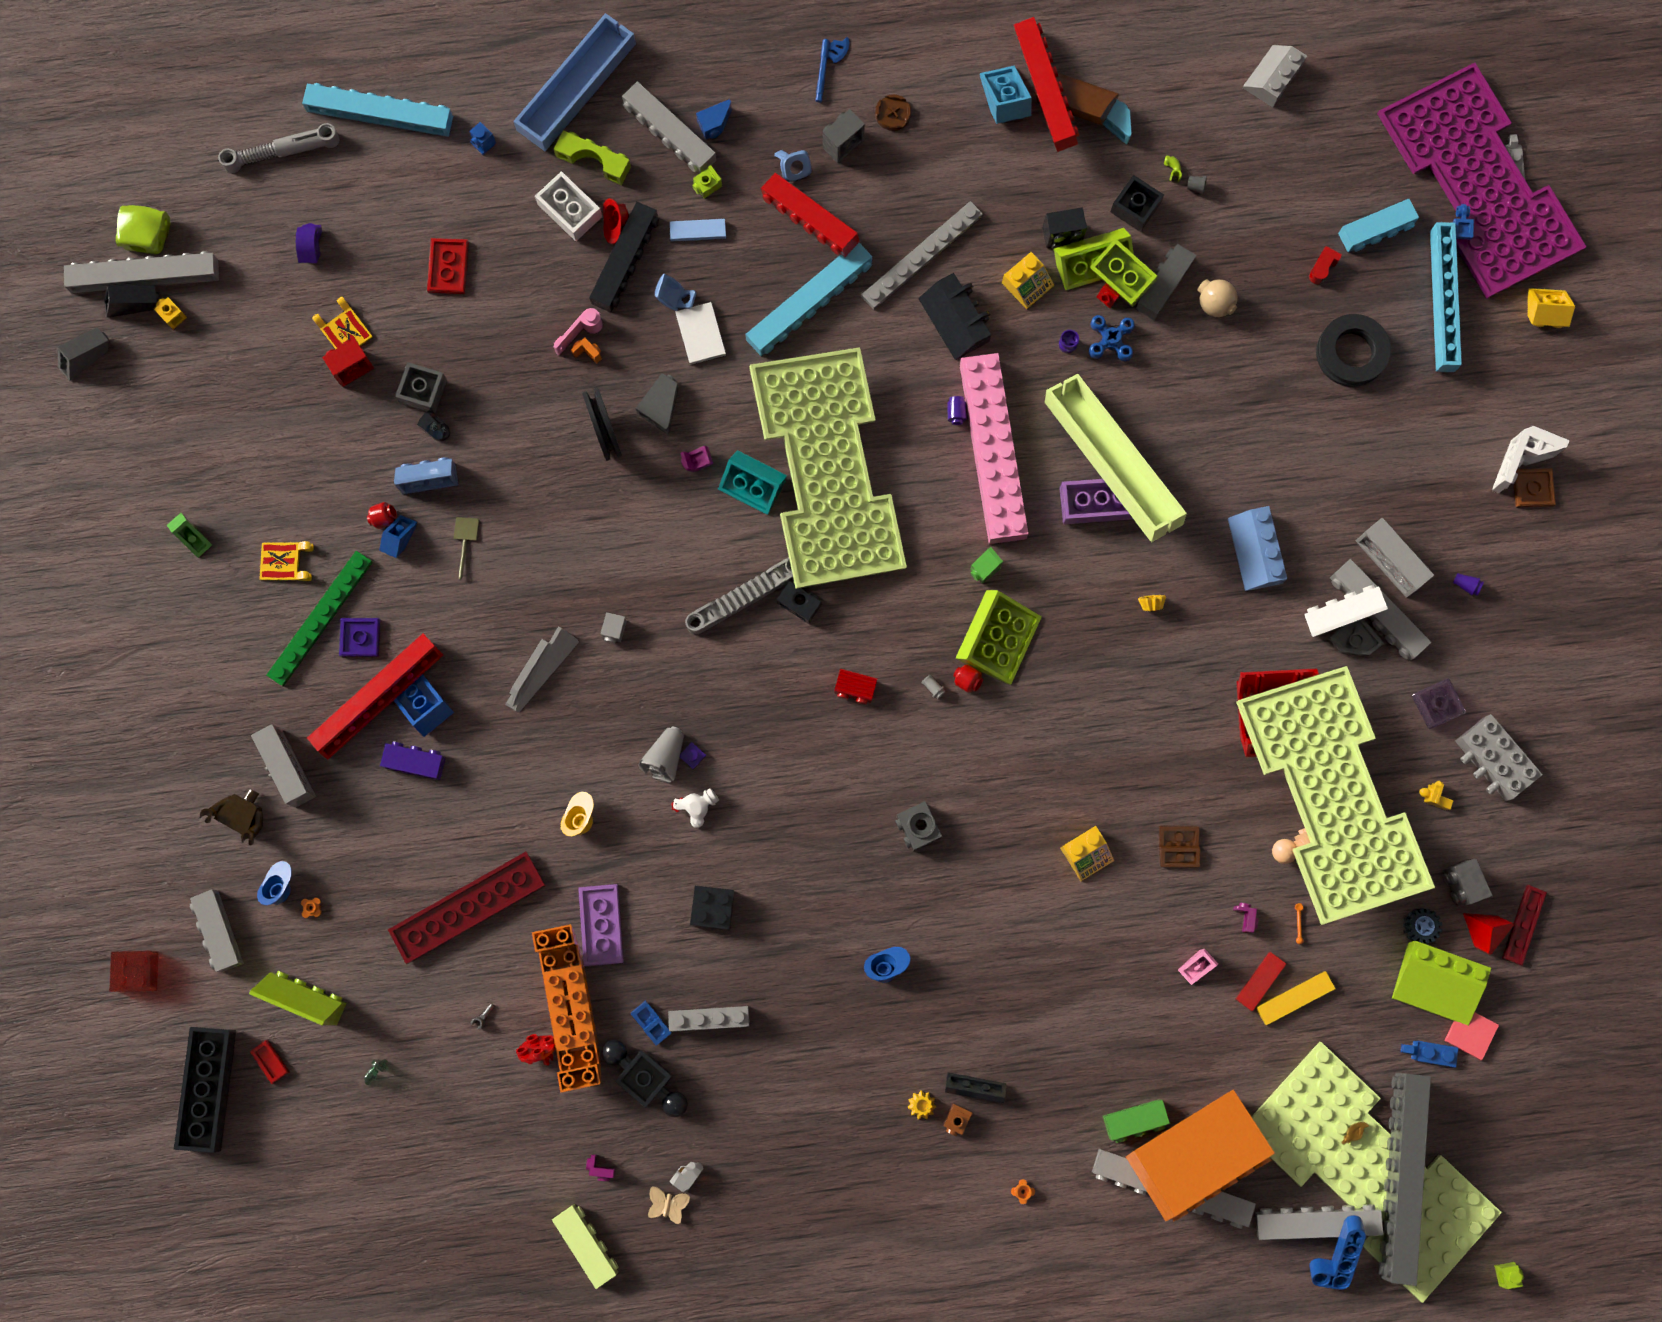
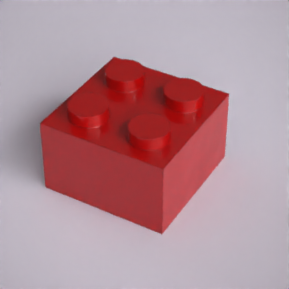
M355 338L346 340L342 346L329 350L322 357L341 387L375 369Z

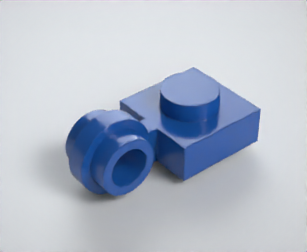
M1461 204V206L1456 208V217L1460 218L1453 220L1456 227V239L1471 240L1473 238L1474 219H1466L1470 215V206L1466 204Z

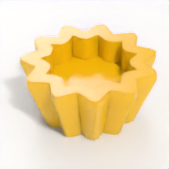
M1150 595L1140 597L1138 600L1143 610L1156 611L1163 609L1166 596Z
M921 1090L919 1094L913 1093V1098L908 1099L910 1102L908 1109L912 1110L911 1115H916L918 1120L922 1117L927 1119L928 1115L934 1114L933 1109L936 1108V1105L933 1102L935 1098L930 1097L929 1092L924 1094Z

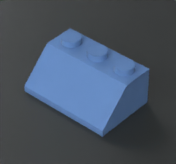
M448 457L440 458L434 462L425 460L416 465L402 464L401 467L395 469L394 484L402 494L457 486L456 464L453 459Z

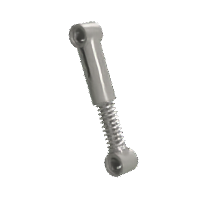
M324 123L318 129L275 139L272 144L269 143V145L266 144L263 147L259 146V148L256 146V149L253 147V149L243 150V152L234 151L229 148L224 149L219 153L218 160L227 172L236 173L241 169L242 165L254 163L257 160L273 158V156L282 158L324 146L327 148L336 147L340 137L333 125Z

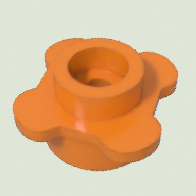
M314 898L313 900L303 899L301 901L303 906L302 916L304 918L309 916L319 917L321 915V900L319 898Z
M1021 1179L1019 1184L1011 1189V1194L1016 1196L1021 1204H1026L1027 1200L1034 1196L1035 1189L1030 1188L1027 1185V1181Z

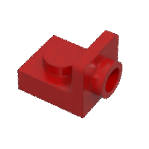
M1107 283L1097 295V298L1109 308L1121 297Z

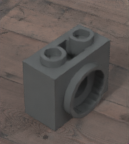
M925 801L897 814L895 823L899 831H904L906 837L903 839L908 849L912 848L915 851L942 838ZM924 821L926 829L918 830L915 826L916 822Z

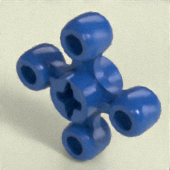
M1094 316L1090 325L1092 330L1101 333L1102 340L1090 346V357L1099 359L1102 357L1105 349H1115L1121 361H1129L1132 358L1133 350L1130 346L1124 345L1121 338L1124 334H1129L1134 330L1135 323L1133 319L1124 318L1120 322L1119 327L1109 328L1103 316Z

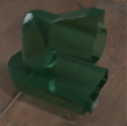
M373 1059L371 1064L374 1067H371L365 1074L364 1083L369 1085L370 1082L376 1080V1075L379 1071L386 1072L389 1069L385 1065L388 1061L386 1059L382 1061Z

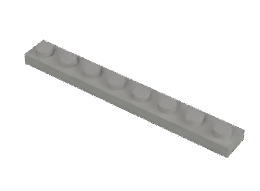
M971 201L862 293L861 297L873 310L876 309L983 216V213Z

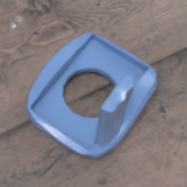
M780 150L774 153L776 157L781 159L782 176L786 181H796L811 174V162L806 151L801 150L788 154ZM796 160L801 161L803 164L802 171L798 174H793L790 170L791 164Z

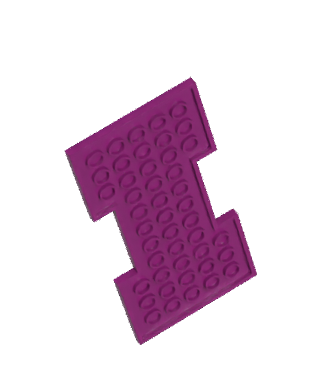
M1476 63L1378 111L1377 115L1412 174L1414 175L1430 167L1455 211L1457 206H1461V204L1470 206V215L1466 219H1474L1473 238L1471 240L1456 239V248L1486 299L1586 248L1585 243L1551 187L1548 185L1533 193L1499 138L1497 132L1509 127L1512 123Z

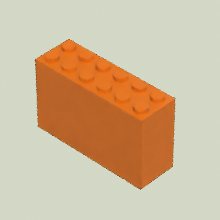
M1233 1089L1127 1155L1126 1159L1164 1220L1172 1219L1174 1222L1188 1214L1186 1209H1189V1211L1196 1209L1205 1203L1204 1198L1207 1201L1222 1192L1220 1188L1225 1190L1237 1183V1177L1240 1180L1255 1171L1254 1168L1258 1169L1270 1162V1156L1275 1153Z

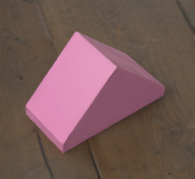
M1201 949L1182 965L1178 971L1192 985L1215 968L1218 963L1205 949Z

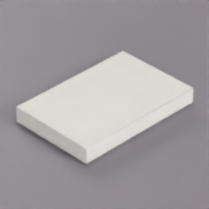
M711 302L675 311L690 365L726 356Z

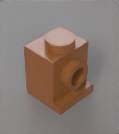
M952 1104L943 1125L947 1127L946 1132L956 1137L958 1133L963 1135L972 1112ZM957 1117L961 1119L959 1125L954 1124V1119Z

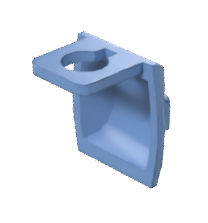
M663 274L656 286L655 296L663 305L677 311L678 308H692L696 291L684 290L681 284L674 278ZM687 295H690V300L688 301V303L684 304L683 301H681L682 298H685Z

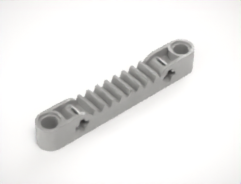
M789 557L772 566L760 576H756L728 594H724L721 598H717L715 601L690 613L685 620L688 631L692 634H700L783 587L789 581H793L792 570L789 568L791 565ZM695 619L701 622L696 628L690 625L691 621Z

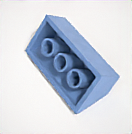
M1270 507L1251 509L1228 518L1245 591L1279 585L1286 581L1287 576Z

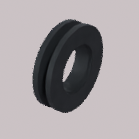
M1347 314L1333 320L1319 337L1316 346L1317 361L1323 373L1333 382L1347 387H1359L1375 380L1385 369L1391 356V343L1385 329L1374 319L1361 314ZM1346 334H1354L1365 339L1371 348L1370 361L1362 367H1352L1343 363L1336 354L1335 346L1338 338Z
M597 387L594 388L595 398L591 399L587 391L582 392L604 458L606 461L611 460L610 450H614L617 457H621L622 453L600 390Z

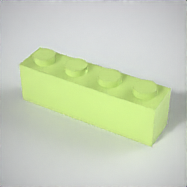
M573 1204L553 1218L552 1221L595 1289L616 1276L619 1267L613 1258H609L606 1254L608 1250L603 1241L597 1240L595 1236L596 1230L591 1223L587 1224L583 1218L586 1215L580 1206L576 1207Z

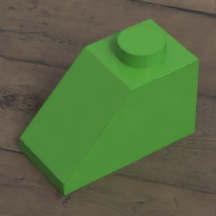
M182 513L167 524L170 531L197 558L212 546Z
M990 547L971 565L970 573L976 581L979 580L983 584L1000 570L1003 561Z

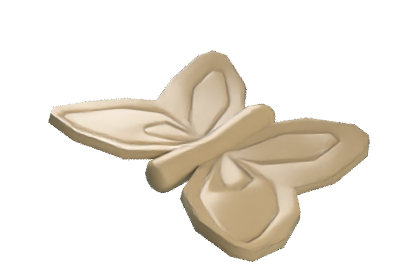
M651 1187L650 1199L653 1205L649 1210L648 1217L656 1218L662 1214L664 1217H667L668 1215L671 1221L675 1224H680L682 1218L681 1210L689 1203L690 1196L682 1193L675 1195L671 1200L672 1195L668 1194L666 1199L665 1193L660 1188Z

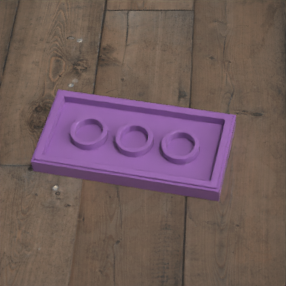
M618 884L579 887L584 966L624 963Z

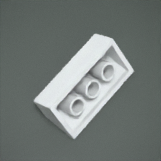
M1373 584L1362 588L1364 592L1357 595L1354 591L1344 595L1345 599L1337 601L1336 598L1325 602L1327 605L1325 607L1319 608L1317 605L1307 609L1308 613L1305 614V618L1312 637L1387 610L1388 608L1379 586L1375 588Z

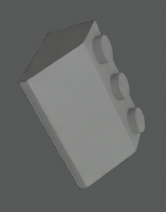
M1272 45L1244 84L1243 89L1273 107L1303 66L1307 55L1293 46Z

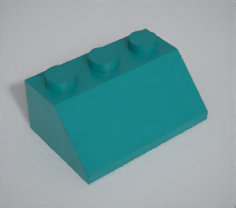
M737 450L727 463L718 490L768 515L783 488L787 475Z

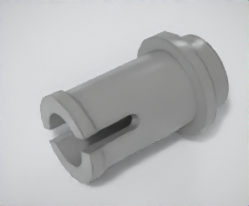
M931 674L921 682L933 694V698L939 699L946 692L944 690L945 687H941Z

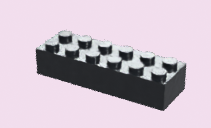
M190 1027L174 1150L209 1153L221 1151L236 1030Z

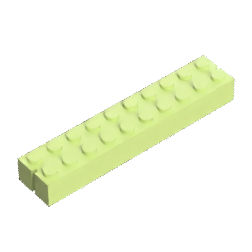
M1079 374L1065 380L1063 385L1059 383L1046 390L1045 404L1151 542L1166 535L1167 531L1170 533L1184 524L1187 513Z

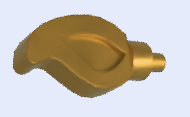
M1366 1122L1352 1124L1347 1129V1135L1343 1137L1344 1140L1341 1143L1344 1145L1346 1143L1349 1144L1351 1141L1360 1140L1363 1136L1364 1128L1369 1127Z

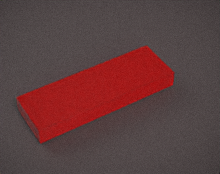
M1269 952L1235 1000L1248 1010L1253 1011L1286 963Z

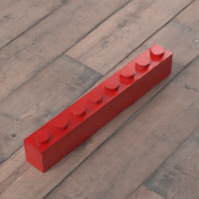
M1032 17L1014 24L1015 32L1056 151L1059 152L1078 145L1076 137L1079 136L1076 125L1072 126L1071 122L1074 121L1071 110L1067 111L1066 109L1069 106L1066 95L1063 97L1061 95V92L1064 91L1061 81H1056V77L1059 76L1056 67L1051 66L1053 58L1050 51L1046 52V48H1048L1046 38H1041L1040 34L1043 33L1040 22L1036 24L1035 18Z
M422 633L309 735L307 739L327 760L330 759L437 662L443 654Z

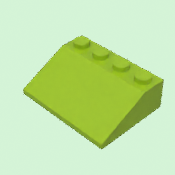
M986 590L956 659L982 673L1011 685L1042 616L998 590Z
M1412 941L1407 945L1392 999L1469 1026L1486 988L1491 968L1421 942Z
M279 970L277 973L270 972L249 992L254 997L322 1026L337 1025L347 1004L342 1001L341 996L333 993L331 996L324 994V989L317 986L310 988L306 986L307 982L298 978L295 981L288 978L289 974Z

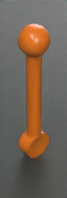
M1301 903L1295 905L1298 927L1297 944H1303L1304 942L1301 929V910L1303 909Z

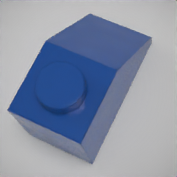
M730 99L696 113L697 122L705 139H713L723 133L732 111Z
M400 515L383 531L379 551L397 558L405 550L417 526V522Z

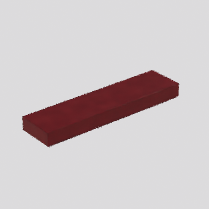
M1526 885L1502 959L1523 966L1547 892Z

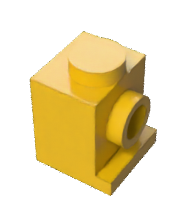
M169 297L166 299L162 298L156 303L157 307L154 310L172 329L176 328L187 318Z

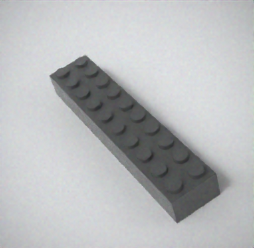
M1395 1073L1391 1082L1394 1095L1390 1099L1392 1117L1389 1118V1129H1391V1138H1388L1387 1148L1390 1152L1389 1158L1386 1160L1388 1179H1385L1384 1189L1387 1191L1386 1199L1383 1201V1211L1385 1212V1220L1382 1221L1384 1237L1380 1243L1382 1262L1379 1263L1378 1271L1382 1279L1391 1283L1417 1286L1431 1077L1406 1073Z

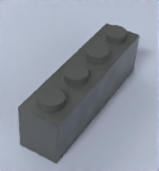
M1179 244L1174 249L1170 248L1165 256L1167 258L1164 264L1161 262L1155 271L1158 273V279L1137 302L1136 310L1154 321L1196 258L1194 253Z

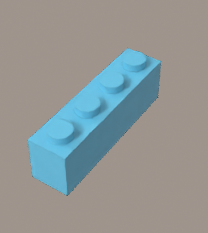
M1407 199L1343 226L1338 234L1347 252L1353 250L1357 252L1369 243L1374 245L1386 236L1390 238L1398 234L1400 230L1404 229L1407 231L1413 228L1419 216L1410 199Z

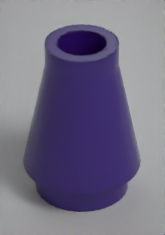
M1457 573L1453 583L1470 595L1478 596L1484 582L1480 578Z

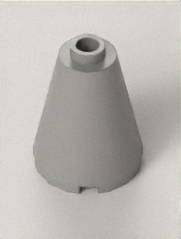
M673 726L666 728L640 760L639 768L646 774L648 771L653 774L652 777L668 783L671 780L674 781L684 738L682 731Z

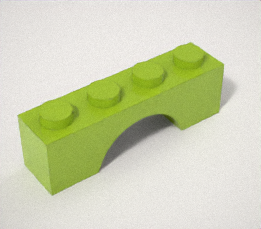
M563 130L554 147L555 156L571 164L584 157L598 160L603 165L605 179L621 186L631 168L630 160L626 155L616 154L606 146L600 147L590 139L584 140L574 132L568 133Z

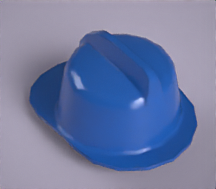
M277 862L268 871L257 893L258 901L262 905H279L289 897L291 893L289 882L292 876V869L287 862Z
M902 947L888 948L869 956L865 961L864 971L872 980L881 983L890 982L896 975L901 974L908 968L910 955Z

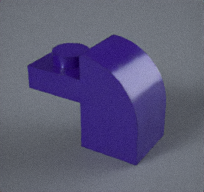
M308 223L302 225V227H297L296 252L298 263L318 262L321 254L319 247V238L322 233L321 225Z

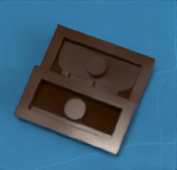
M1159 826L1160 867H1200L1199 826Z

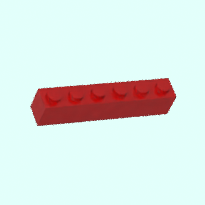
M774 173L761 187L762 198L766 203H772L781 214H787L793 223H799L808 234L815 235L820 243L830 246L835 254H840L845 258L859 243L856 231L777 173Z

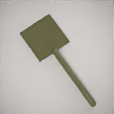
M456 517L453 539L463 540L459 570L460 580L463 577L467 540H477L479 523L477 518Z

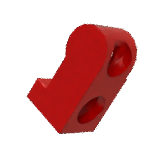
M1325 246L1310 272V281L1314 284L1323 283L1329 274L1330 265L1335 267L1342 254Z

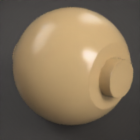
M1206 279L1199 286L1198 292L1201 293L1200 305L1208 315L1223 317L1228 314L1231 315L1236 310L1237 292L1228 281L1219 279L1210 282Z

